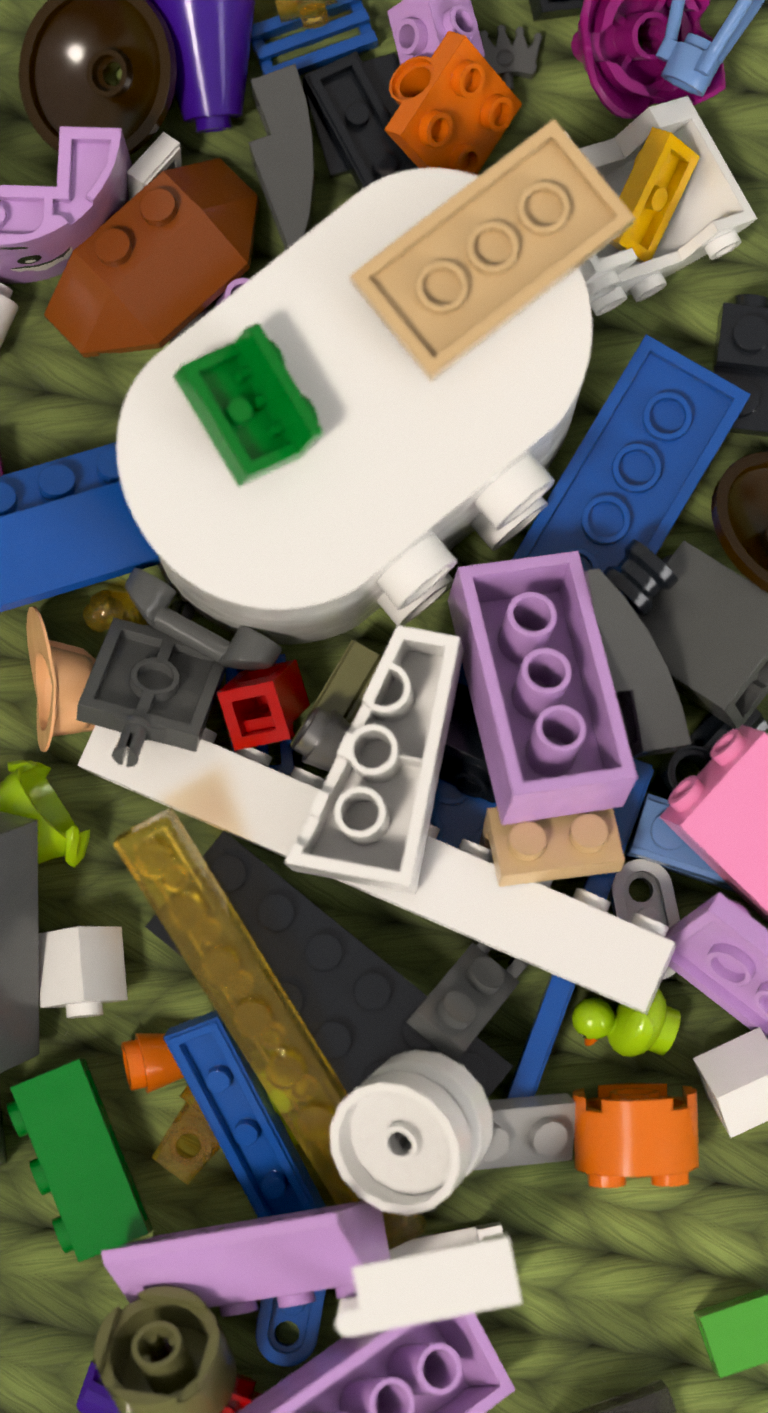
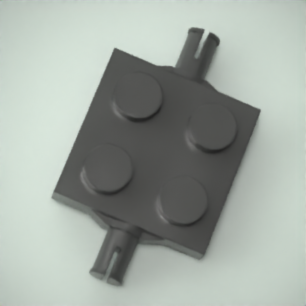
M174 601L169 609L180 614L182 601ZM186 602L181 615L192 620L195 615L194 607ZM113 617L78 702L76 720L120 732L121 735L116 748L112 752V758L119 765H122L127 754L126 767H133L138 763L145 740L156 741L196 752L227 667L152 628L150 625H141Z

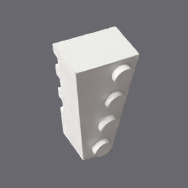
M397 625L363 696V703L349 732L346 731L339 746L335 762L322 789H319L308 811L309 816L297 841L293 843L284 862L292 871L416 895L464 654V648L459 636Z

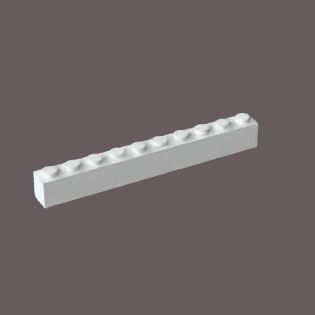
M95 725L77 765L93 775L284 858H287L293 843L297 841L309 816L308 811L319 789H322L325 779L298 767L293 768L290 776L271 769L269 765L272 757L252 747L236 750L234 753L213 744L217 733L207 728L203 732L196 752L156 741L145 740L138 763L133 767H126L127 754L122 765H119L112 758V752L116 748L121 733ZM431 824L429 825L416 895L337 880L645 1015L649 1012L676 949V943L665 938L669 929L668 926L638 913H634L631 922H627L607 913L611 902L580 888H576L572 898L551 889L550 886L553 880L499 887L491 850L465 839H462L459 848L436 839L440 829Z

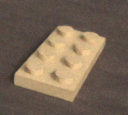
M553 119L351 274L350 282L422 372L432 381L634 224L635 217L556 120Z

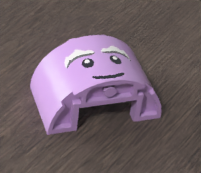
M60 126L57 187L0 185V283H30L63 274L73 250L87 240L102 224L129 201L127 171L132 167V162L122 128Z

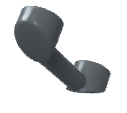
M134 568L125 582V589L130 599L152 628L159 630L222 666L242 670L269 669L274 666L283 650L266 636L242 625L239 626L230 642L169 609L168 606L174 598L176 591L162 580L141 569Z

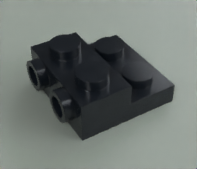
M736 295L734 304L723 303L718 315L712 372L751 394L730 430L731 433L768 437V298L761 295Z

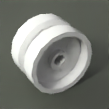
M412 1050L391 1056L338 1105L330 1125L331 1154L341 1178L360 1199L381 1211L408 1216L432 1210L459 1186L463 1178L472 1172L484 1159L493 1138L492 1110L482 1086L463 1065L441 1053Z

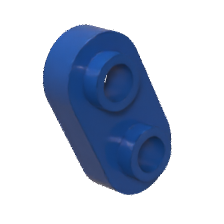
M326 1289L314 1291L316 1301L292 1307L279 1308L277 1297L261 1299L255 1338L259 1351L268 1361L279 1366H294L302 1363L312 1354L318 1339ZM284 1321L296 1324L299 1329L298 1339L290 1344L282 1343L276 1336L278 1324Z

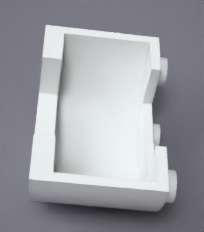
M688 96L650 106L615 138L579 148L618 197L633 169L635 158L643 148L652 127L671 132L700 156L651 260L642 263L636 261L638 257L633 248L620 252L611 244H608L579 266L585 280L590 307L596 316L616 308L627 299L628 295L632 294L636 302L651 297L667 285L664 278L706 254L710 260L727 254L741 244L742 241L738 233L757 220L755 213Z

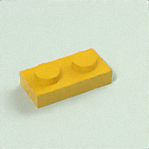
M652 127L643 148L635 158L633 169L619 196V199L633 214L635 220L630 228L609 244L620 252L633 248L638 257L636 261L641 263L652 259L700 158L698 154L671 132Z

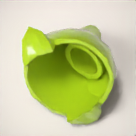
M32 760L7 762L8 771L11 773L0 783V811L38 820V864L65 856L67 864L75 868L85 857L90 839V829L80 832L67 809L46 779L51 768Z

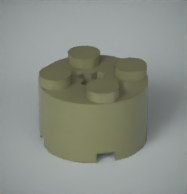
M174 1286L151 1287L137 1293L139 1299L128 1304L122 1310L118 1305L106 1316L96 1336L94 1361L100 1378L120 1413H221L235 1387L236 1361L216 1317L196 1294Z

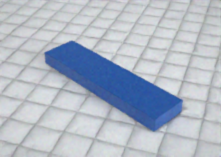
M220 1008L169 1028L163 1038L257 1217L262 1218L326 1207L284 1124L273 1109L267 1092L224 1009Z

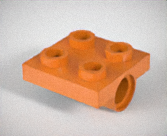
M448 31L431 58L427 56L410 58L402 63L393 73L389 82V92L399 107L384 131L418 168H443L477 175L521 108L522 103L465 35Z

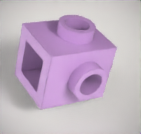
M402 0L387 11L400 65L416 56L431 58L448 31L465 35L483 57L485 56L471 0Z

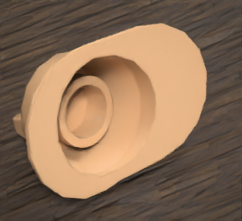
M31 606L27 612L26 630L29 659L37 697V737L40 751L47 752L52 737L93 731L95 725L76 719L78 702L96 659L83 648L49 640L39 610L36 606Z

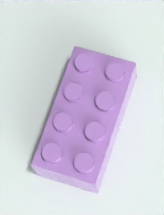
M573 551L458 567L448 597V605L455 634L460 637L464 648L462 663L501 825L623 807L637 779V773L579 552Z
M471 1313L359 1336H344L237 1413H486L516 1389L476 1314Z

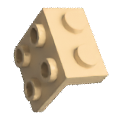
M497 806L495 808H487L479 845L492 852L499 887L621 872L623 869L625 858L613 808L501 825Z

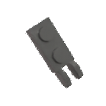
M480 942L477 945L472 943L406 1023L446 1057L456 1062L520 983L517 978L529 965L528 963L512 957L508 961L509 966L505 970L487 955L490 950H495L494 948Z

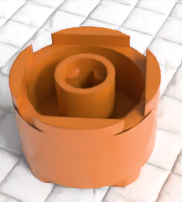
M615 1083L597 1085V1098L586 1099L584 1088L572 1092V1099L576 1103L574 1168L588 1175L589 1186L616 1188L626 1185V1177L650 1176L651 1184L655 1186L673 1187L689 1184V1171L699 1167L697 1089L682 1085L683 1097L668 1096L667 1084Z

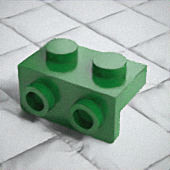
M258 323L246 327L235 342L181 365L173 375L239 487L302 458L323 433L318 423L315 407L306 396L300 393L285 368V361L281 350L273 341L267 338Z

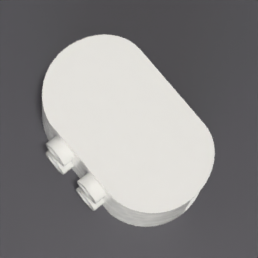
M419 168L388 175L371 183L160 351L146 364L133 382L121 410L116 443L118 470L126 501L140 530L157 553L161 564L157 566L170 586L185 603L188 602L193 606L200 616L219 628L235 634L239 626L242 625L259 632L276 644L311 643L329 639L357 627L380 607L396 625L404 626L431 606L452 586L454 579L448 572L455 566L457 560L450 553L451 549L473 531H476L489 548L494 551L519 534L548 506L547 501L542 496L551 488L555 480L547 472V469L554 461L567 436L589 362L592 343L590 300L580 268L578 267L432 381L422 372L350 282L351 274L479 176L451 169ZM258 323L267 338L273 341L281 350L285 361V368L300 393L306 396L315 407L318 423L323 433L302 458L239 487L173 375L181 365L235 342L246 327Z

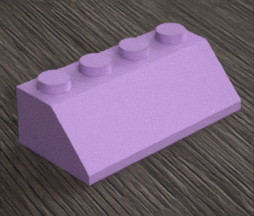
M366 1201L154 1235L101 1251L104 1266L129 1303L139 1299L137 1293L148 1288L174 1286L193 1292L208 1308L219 1306L221 1317L258 1310L257 1300L277 1297L279 1308L316 1301L314 1291L335 1288L337 1299L356 1297L357 1293L352 1266L391 1259L382 1211Z

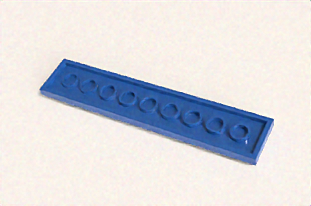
M646 334L548 497V506L538 514L511 560L578 551L584 572L592 569H600L603 572L608 566H617L625 557L624 548L633 539L639 541L657 555L751 394ZM462 663L458 683L468 687ZM439 779L430 820L431 825L440 829L436 839L455 848H459L462 839L479 845L487 808H495L497 806L496 803H491L482 798L467 796L454 785Z

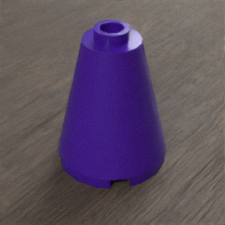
M150 0L164 18L174 43L177 62L174 95L183 121L196 123L198 133L232 129L231 119L243 116L256 0Z

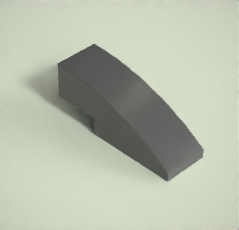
M296 64L251 79L253 100L267 134L265 137L248 142L251 161L285 251L311 231L315 198L313 137L307 100Z
M600 569L585 571L587 587L632 758L672 753L691 745L681 701L668 667L648 629L624 595Z

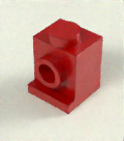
M296 659L276 663L269 669L241 671L217 692L235 751L291 739L294 736L293 721L310 706Z

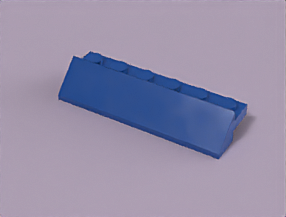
M117 442L0 476V613L129 574L134 568L142 570L161 564L157 553L136 523L126 501L117 464Z

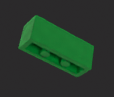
M86 1059L75 1060L10 1087L15 1100L6 1104L7 1110L18 1136L21 1138L29 1135L37 1158L29 1161L30 1169L42 1195L52 1193L60 1216L52 1219V1224L64 1253L66 1254L74 1250L78 1262H82L101 1254L103 1250L123 1245L152 1232L153 1227Z

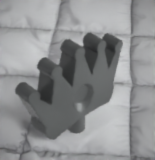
M499 25L495 48L488 38L487 31H481L480 37L485 52L484 58L511 91L514 90L513 77L527 79L535 77L537 70L536 60L542 42V35L540 33L534 34L533 43L528 48L524 38V28L519 26L515 32L516 37L513 45H511L505 26Z

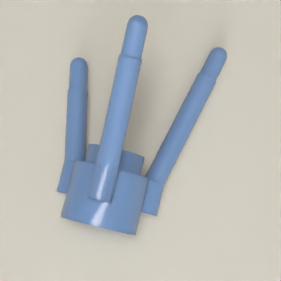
M672 0L665 36L655 55L657 58L667 62L661 76L669 83L697 96H704L717 69L758 13L765 0H738L712 42L692 33L687 34L684 42L677 41L686 0Z

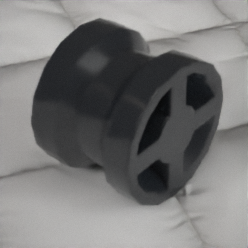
M633 539L624 548L625 557L617 566H608L603 573L624 595L634 611L645 617L653 609V598L661 590H670L677 583L678 578L657 555L642 543Z

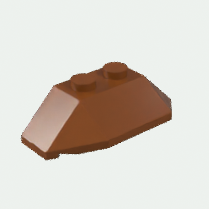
M220 158L162 171L102 224L87 240L73 250L44 316L84 358L99 356L100 353H126L162 348L226 290L230 282L240 278L250 269L255 238L256 214H258L260 204L258 195Z

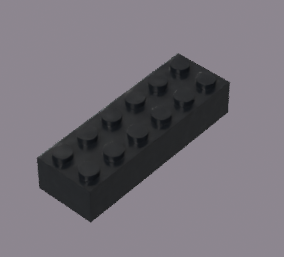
M225 831L221 833L145 926L348 1094H351L391 1056L412 1050L443 1054L406 1023L428 996ZM478 1037L474 1039L456 1061L463 1065L482 1086L487 1099L513 1067Z

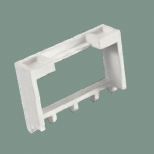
M498 1221L388 1243L391 1259L352 1266L357 1296L340 1299L335 1326L342 1336L353 1337L522 1304L508 1234L503 1233L502 1225Z

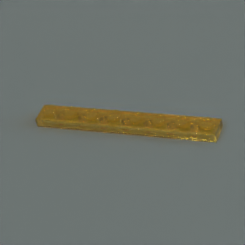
M172 807L119 834L113 842L114 847L335 1203L340 1205L364 1201L341 1178L331 1154L330 1125L338 1105L348 1094ZM382 1211L389 1250L424 1234L427 1222L421 1213L408 1216Z

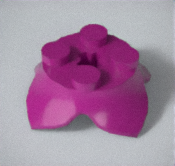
M672 0L583 1L578 31L574 34L571 42L572 53L579 62L583 63L591 86L603 106L611 114L619 118L636 119L652 104H661L688 96L692 104L696 105L726 89L724 62L717 69L704 96H697L669 83L661 76L667 62L657 58L655 55L665 36ZM711 0L685 1L677 41L684 42L687 34L692 33L712 42L713 38L700 26V18ZM638 37H639L640 40L643 41V44H642L641 47H640V45H639V43H638Z

